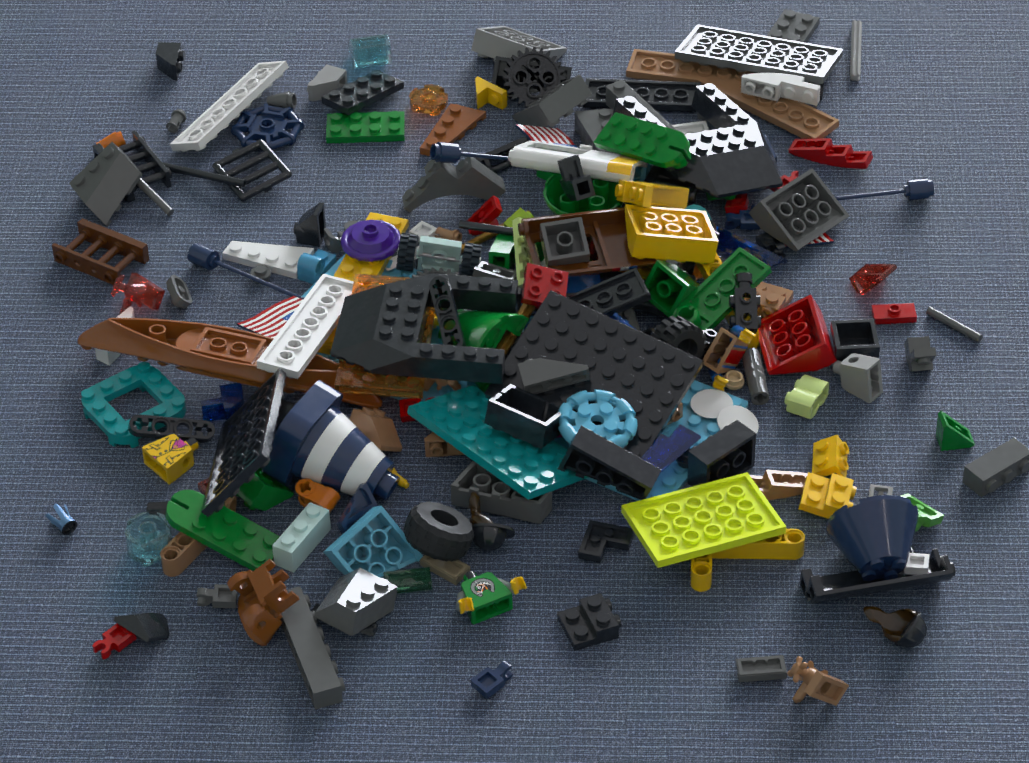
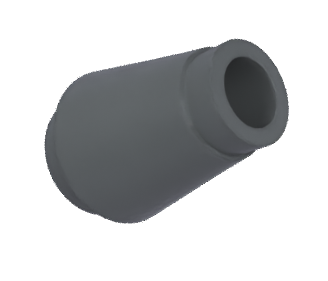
M288 91L268 96L267 103L270 106L296 108L297 98L295 93Z

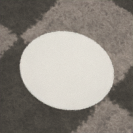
M706 389L697 392L692 397L690 405L692 410L702 417L717 418L719 412L724 407L733 405V400L727 393L721 390Z
M730 405L724 407L719 412L717 423L720 430L726 425L739 420L757 434L759 429L757 418L748 409L742 406Z

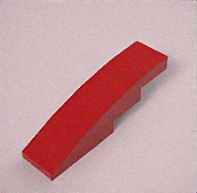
M831 138L795 139L788 149L790 154L806 160L843 168L867 169L873 159L872 151H853L852 145H833Z

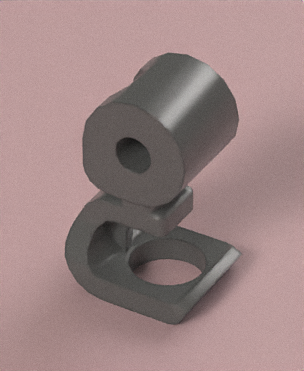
M358 221L346 222L344 224V231ZM324 228L325 245L332 253H339L342 250L340 241L343 232L338 231L337 237H335L328 228Z

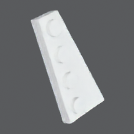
M231 241L222 255L224 260L250 267L264 265L269 267L272 273L297 279L299 257L303 253L310 255L315 253L314 248Z

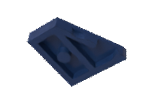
M367 483L359 485L340 517L337 526L341 534L345 533L372 507L378 506Z

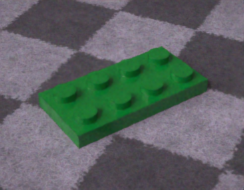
M405 111L354 112L350 115L344 113L327 114V144L405 141Z

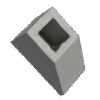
M326 64L307 85L309 101L322 100L321 96L347 84V70Z

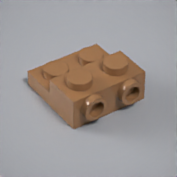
M761 282L756 287L757 295H760V308H757V316L764 318L788 306L793 298L794 291Z

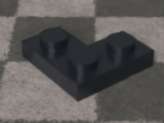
M590 520L578 551V558L601 563L606 547L629 551L635 532L629 527Z

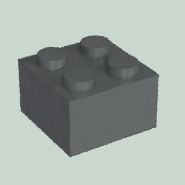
M582 217L540 224L539 236L546 267L589 262L590 252Z

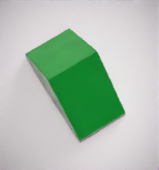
M943 411L938 413L935 436L941 451L971 448L975 445L969 429Z

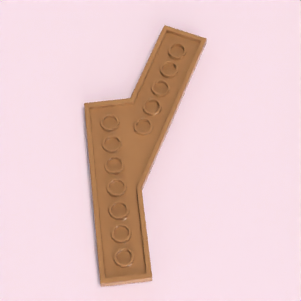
M634 49L626 70V77L634 79L701 82V85L713 84L733 103L737 104L738 107L802 139L825 138L839 127L838 119L803 102L782 97L778 101L741 93L742 75L754 72H738L732 68L721 69L715 65L704 66L692 61L682 62L680 59H675V54Z

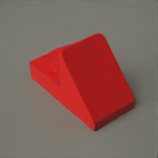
M493 195L467 221L499 225L496 219L502 212L499 198ZM469 230V234H471L472 236L481 235L485 233L482 231Z

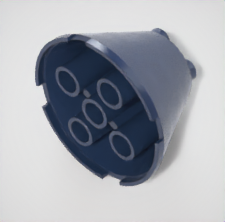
M878 495L859 499L860 504L850 508L845 505L835 511L826 523L827 535L862 575L863 580L897 579L898 573L903 571L907 565L919 517L917 506L912 505L910 499L902 496Z

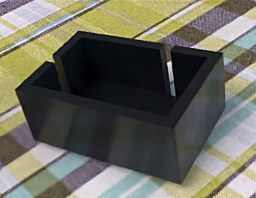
M510 384L501 393L488 400L484 423L492 426L495 430L510 434L515 439H521L530 443L533 447L542 449L560 435L558 429L561 416L559 411L560 405L550 402L545 422H543L547 400Z

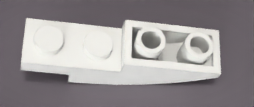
M752 73L742 75L741 93L778 101L782 97L815 106L820 101V86L804 82L805 77L783 73Z

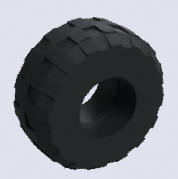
M431 501L421 502L414 506L403 527L407 542L415 550L433 559L446 562L456 561L464 557L474 537L472 523L469 522L467 517L452 507Z

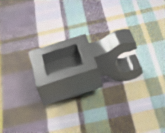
M215 584L214 589L197 588V606L204 607L212 603L213 608L236 609L238 592L236 590L230 591L228 585Z

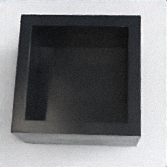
M874 319L831 321L830 340L837 360L843 361L853 353L879 358L880 345Z

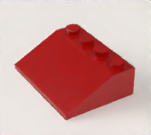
M811 294L761 319V328H758L759 342L769 375L818 371L837 361L823 314Z

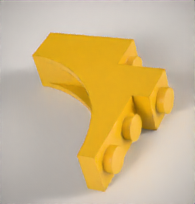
M619 180V184L615 188L616 200L649 208L651 206L681 209L687 207L689 188Z

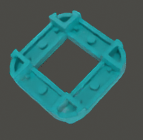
M140 362L138 365L130 367L81 392L85 418H91L108 436L109 444L114 447L116 444H130V447L134 448L139 446L138 439L142 438L130 434L128 430L130 419L125 421L108 403L125 393L139 388L142 392L147 391L159 403V405L141 413V415L183 418L186 414L184 395L157 368L150 366L149 362ZM136 422L135 426H137L138 430H141L140 422ZM149 422L147 431H150V427L152 424L151 422ZM157 423L155 424V429L158 430L165 425Z

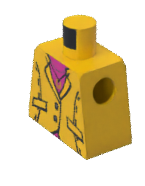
M171 434L142 447L144 463L170 485L193 467V451L197 450L199 445L194 437L182 441L177 435Z

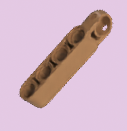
M235 496L233 498L229 497L224 504L225 507L236 512L237 506ZM179 532L160 552L164 574L170 577L178 576L207 546Z

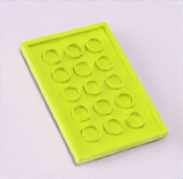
M748 472L621 505V513L657 568L786 534V525Z

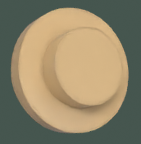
M731 370L724 376V378L728 379L725 387L737 390L744 386L745 380L741 372Z

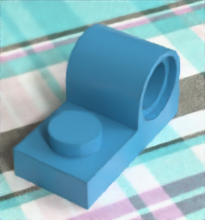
M320 249L314 255L303 253L297 263L298 279L314 284L322 274H325L337 262L336 255Z

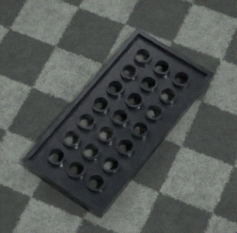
M280 368L222 424L201 510L207 517L214 511L216 513L219 512L224 506L225 501L229 497L233 498L239 492L240 486L244 482L248 484L255 476V472L259 468H265L270 461L269 455L273 448L272 441L275 438L274 431L277 428L276 421L282 405L280 402L284 395L282 392L286 385V373Z

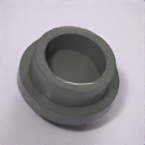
M258 265L251 270L250 274L268 282L271 276V269L264 265Z

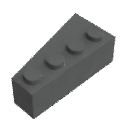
M604 108L601 110L575 111V132L580 135L583 144L592 146V150L613 153L597 148L593 142L611 119L614 109Z

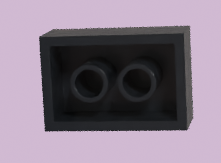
M736 420L730 425H726L716 434L709 436L697 446L692 447L688 451L687 483L693 487L742 474L755 466L756 433L739 420Z

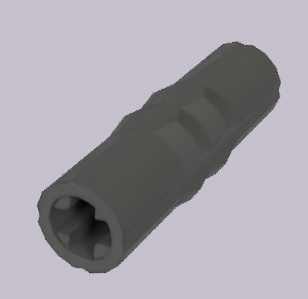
M748 348L742 356L746 383L752 403L763 405L769 401L764 368L759 351L756 348Z

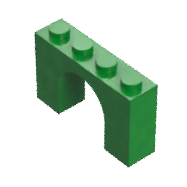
M497 235L489 250L490 264L511 269L512 265L516 263L514 236ZM541 242L536 243V247L540 261H543L544 254Z

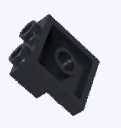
M601 593L579 599V606L557 612V619L574 651L619 638L620 617L618 614H612L610 599L604 598Z

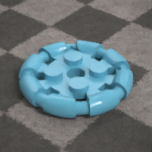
M597 389L594 392L580 391L568 397L567 402L562 403L559 408L561 416L558 429L562 437L570 445L581 425L612 441L621 448L628 445V441L634 438L637 431L638 422L634 418L636 413L632 406L625 399H619L615 393ZM588 401H595V403L589 404ZM593 421H599V422H601L602 424H601V425H595V424L592 423V422H593Z

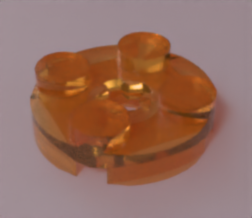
M427 84L419 90L417 87L409 95L413 112L437 116L448 105V94L444 92V88L438 85Z

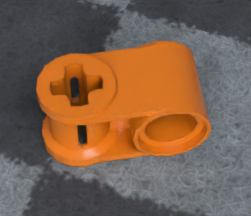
M301 479L295 485V491L299 495V503L303 507H306L311 502L328 509L329 513H331L340 500L339 493L333 488L321 485L311 479Z

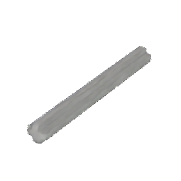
M860 20L852 21L851 81H859L861 74L862 22Z

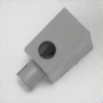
M853 353L843 361L837 360L834 363L833 372L840 375L841 387L847 392L867 403H871L883 393L879 358Z

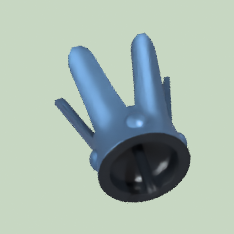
M54 504L53 507L61 520L56 519L50 514H45V516L52 524L58 527L62 534H71L77 528V522L70 516L66 504H64L67 515L58 504Z

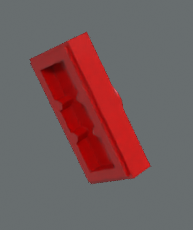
M914 303L872 305L871 312L875 324L917 322Z

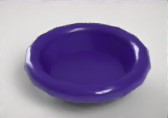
M371 219L359 221L349 226L343 232L340 243L343 251L349 257L359 261L374 262L393 256L398 251L401 234L394 225L383 220Z

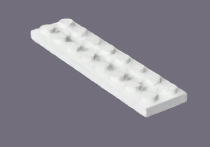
M276 61L256 64L170 143L172 150L185 152L188 150L200 151L204 149L210 140L215 139L221 130L227 128L233 119L240 116L241 111L248 108L254 99L260 97L265 89L271 87L276 79L283 76V72L289 68L287 62Z
M322 274L257 360V368L270 373H275L280 368L286 373V377L298 379L337 326L345 297L361 292L362 284Z

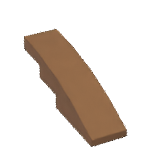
M766 470L763 476L750 475V477L767 500H774L802 494L807 473Z

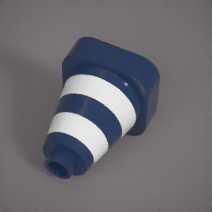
M318 380L281 422L272 441L273 448L269 455L270 461L262 469V472L285 487L297 476L303 479H311L321 485L352 496L360 484L367 483L374 499L376 496H379L386 501L400 480V477L392 473L394 463L339 410L343 394Z

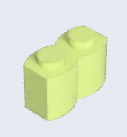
M806 374L801 379H797L794 389L786 394L784 401L787 404L786 411L812 419L817 413L819 406L825 402L829 394V382Z

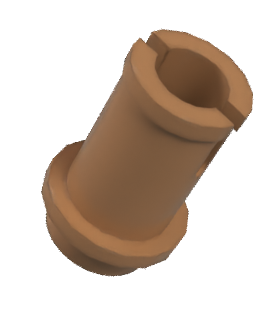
M438 227L435 231V234H439V236L435 235V238L462 241V233L459 230L455 229L452 231Z

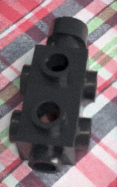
M746 272L738 273L735 275V284L738 288L734 289L733 295H729V308H733L734 314L730 315V328L739 325L756 334L757 329L761 328V316H757V308H760V295H757L756 288H751L753 284L752 274ZM748 316L750 317V320H749V321H746V320L743 319V318H746V317H748Z

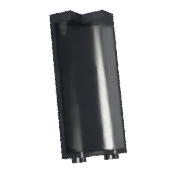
M935 548L931 551L929 569L926 574L908 575L904 574L903 570L898 573L897 579L864 581L862 575L857 570L826 576H813L811 568L801 570L799 583L805 598L813 604L949 581L955 576V566L953 562L949 561L948 555L940 556L938 549Z

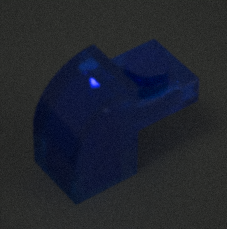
M241 383L220 385V398L200 401L203 420H227L244 403Z

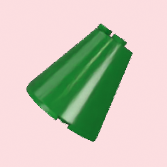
M457 310L466 347L496 348L506 330L519 337L530 319L515 313ZM453 320L445 324L446 330H451L455 327V321ZM439 330L438 338L441 339L442 344L444 345L441 331ZM451 336L454 343L453 346H457L458 342L454 336ZM474 382L484 393L490 383Z

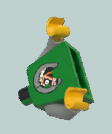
M468 571L463 576L464 581L461 583V592L457 594L455 608L460 614L467 612L472 625L513 610L512 594H518L519 590L527 589L523 577H516L508 582L495 577L491 572L478 576L474 571Z

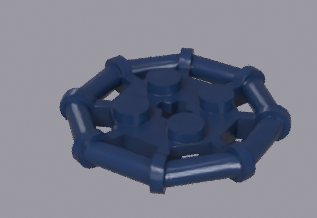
M266 103L264 106L240 112V117L235 125L231 127V133L237 137L243 148L256 142L254 140L262 139L273 150L288 144L293 145L299 132L304 128V122L295 115L293 108L270 106ZM243 132H248L249 134L245 136Z

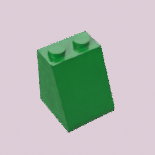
M662 260L655 262L645 281V285L652 298L649 302L668 317L673 316L675 309L700 286L678 266Z

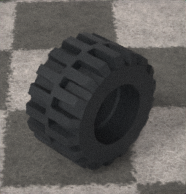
M671 316L668 320H662L661 324L655 327L656 330L650 335L699 359L705 355L706 351L704 348L707 347L705 334H703L699 327L684 317Z

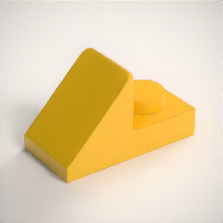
M478 76L475 78L477 109H480L487 103L502 110L507 107L506 90Z

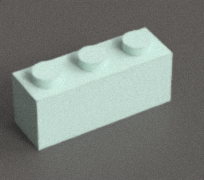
M311 502L304 508L272 545L276 566L293 573L331 530L328 509Z

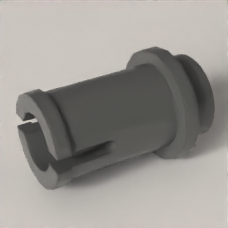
M182 109L172 112V117L166 125L168 131L176 133L181 123L186 121V113Z

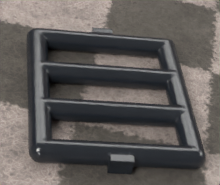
M262 139L242 149L237 148L233 150L232 154L214 162L212 165L217 174L234 177L267 159L273 162L241 178L247 180V184L277 169L280 170L281 174L246 192H243L239 186L227 184L241 201H246L263 191L266 193L272 190L273 186L292 176V172ZM259 148L263 151V153L228 171L223 169L224 166Z

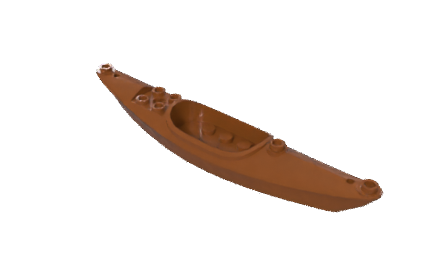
M109 318L83 332L77 341L85 350L96 348L136 356L139 361L153 360L157 361L161 366L171 364L182 371L261 387L274 374L257 368V360L274 338L225 326L164 319ZM318 354L313 357L298 379L285 378L286 385L283 388L285 393L290 394L295 391L306 393L318 380H321L342 393L343 402L364 406L372 410L373 408H380L383 403L382 399L351 369Z

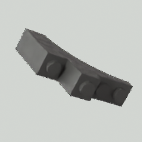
M466 157L456 167L450 163L430 160L424 167L426 175L421 177L411 189H408L402 196L404 209L412 212L420 205L443 196L470 195L488 200L493 195L499 198L506 192L503 178L474 157Z

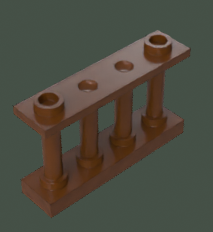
M83 218L77 222L79 235L66 247L56 243L52 244L54 261L117 287L122 286L120 272L133 260L142 264H146L150 260L146 243ZM84 241L93 243L82 254L74 251ZM101 247L109 250L99 260L90 258ZM116 254L125 256L115 267L107 264Z

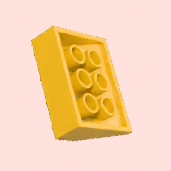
M625 204L627 241L632 257L637 259L654 258L662 261H691L698 264L714 263L719 241L706 211L654 206L649 208Z

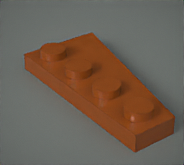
M450 103L421 145L420 154L430 156V148L433 143H453L455 140L462 139L467 130L474 129L479 120L483 121L487 118L486 111Z

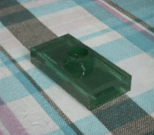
M430 567L383 572L384 579L398 586L397 593L432 590Z

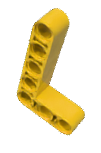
M786 529V534L691 559V587L698 592H705L711 588L712 558L799 559L804 554L805 535L799 529Z

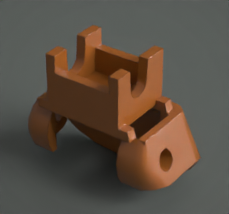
M271 559L253 572L248 570L234 574L227 582L230 591L236 590L240 593L237 605L241 622L248 636L260 646H266L282 624L281 618L283 616L281 613L300 600L299 596L293 591L287 592L283 582L290 577L283 569L270 575L269 571L276 566L275 562Z

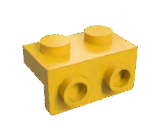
M838 435L813 443V474L822 477L832 473H837V475L844 477L847 476L849 448L846 442H842Z

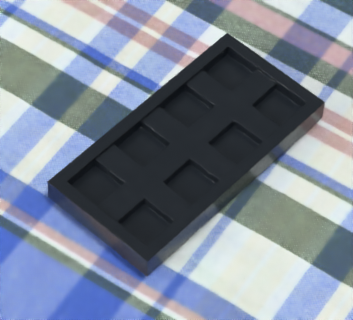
M374 70L351 83L344 84L342 87L321 96L322 104L350 115L404 89V81L385 74L380 70Z

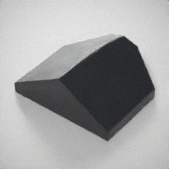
M134 613L114 618L116 623L147 643L169 638L168 622L163 614Z

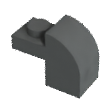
M929 336L907 338L904 347L910 372L934 370L932 361L936 357L935 347H930Z

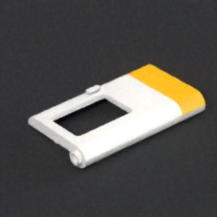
M527 141L515 146L513 150L509 151L508 161L511 162L512 166L560 173L558 160L579 155L584 175H590L592 179L618 183L619 180L633 181L635 167L647 168L648 165L646 162L620 154L592 150V146L580 144V148Z

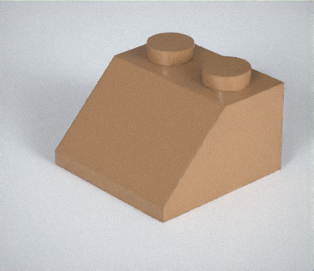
M363 407L362 410L353 409L349 420L380 450L402 451V445L393 420L385 416L386 412L376 408L372 410L367 407Z

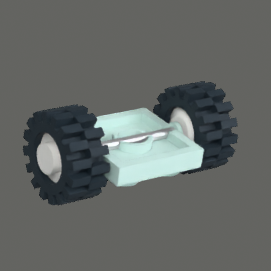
M402 233L398 247L396 269L413 272L415 260L418 258L417 270L427 269L431 271L433 267L436 271L442 268L443 271L451 269V273L459 272V265L462 263L460 276H473L474 268L481 263L482 245L465 242L462 259V241L421 235L419 249H417L419 236Z

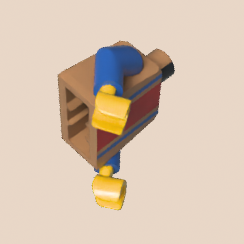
M739 325L733 326L731 333L723 327L720 328L703 358L704 365L709 368L708 372L713 381L712 387L724 391L728 379L722 377V374L736 369L750 345V341L756 336L754 333Z

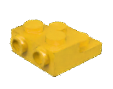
M808 472L798 509L829 519L841 507L847 505L850 508L853 506V503L849 502V500H853L857 487L853 486L854 480L832 473L829 479Z

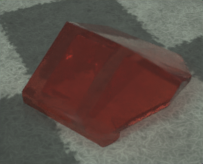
M865 264L849 280L855 291L863 295L887 279L897 269V265Z

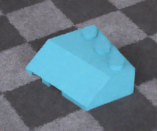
M382 506L372 507L323 551L334 566L344 575L362 568L378 577H383L395 570L420 561L423 557L418 550H415L407 542L404 532Z

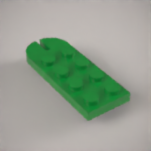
M617 112L614 113L593 142L597 148L662 168L673 167L680 169L688 164L686 159L691 160L690 142L683 132Z
M739 247L675 309L673 317H684L701 330L714 329L733 310V308H729V295H733L734 289L738 288L735 284V275L743 272L751 273L753 281L751 288H756L772 272L771 267Z
M181 490L171 497V501L169 500L165 515L168 523L176 530L252 571L269 559L274 560L272 545L280 537L279 535L225 506L216 513L214 511L207 517L201 512L205 495L194 490Z

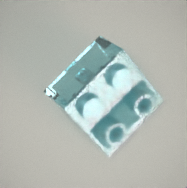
M388 34L349 40L348 47L354 68L382 66L392 63L391 44Z

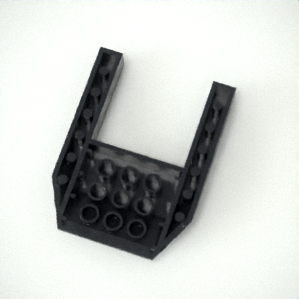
M707 83L696 86L691 107L712 124L716 130L693 134L687 133L686 137L690 142L691 160L686 159L688 164L683 168L675 169L668 167L665 169L682 183L689 181L696 185L695 189L706 192L717 199L782 187L783 182L776 160L757 122L719 91L715 85ZM626 96L625 98L616 99L613 115L617 112L666 127L634 97Z
M432 273L387 283L346 296L330 354L332 357L342 359L350 365L358 364L364 367V371L370 374L502 384L505 371V350L422 343L430 307H434L429 284L437 276L446 278L451 285L457 309L516 314L518 280ZM440 283L438 284L439 287L437 288V290L441 293L442 296L444 295L442 292L443 284ZM443 302L440 308H449L450 302Z

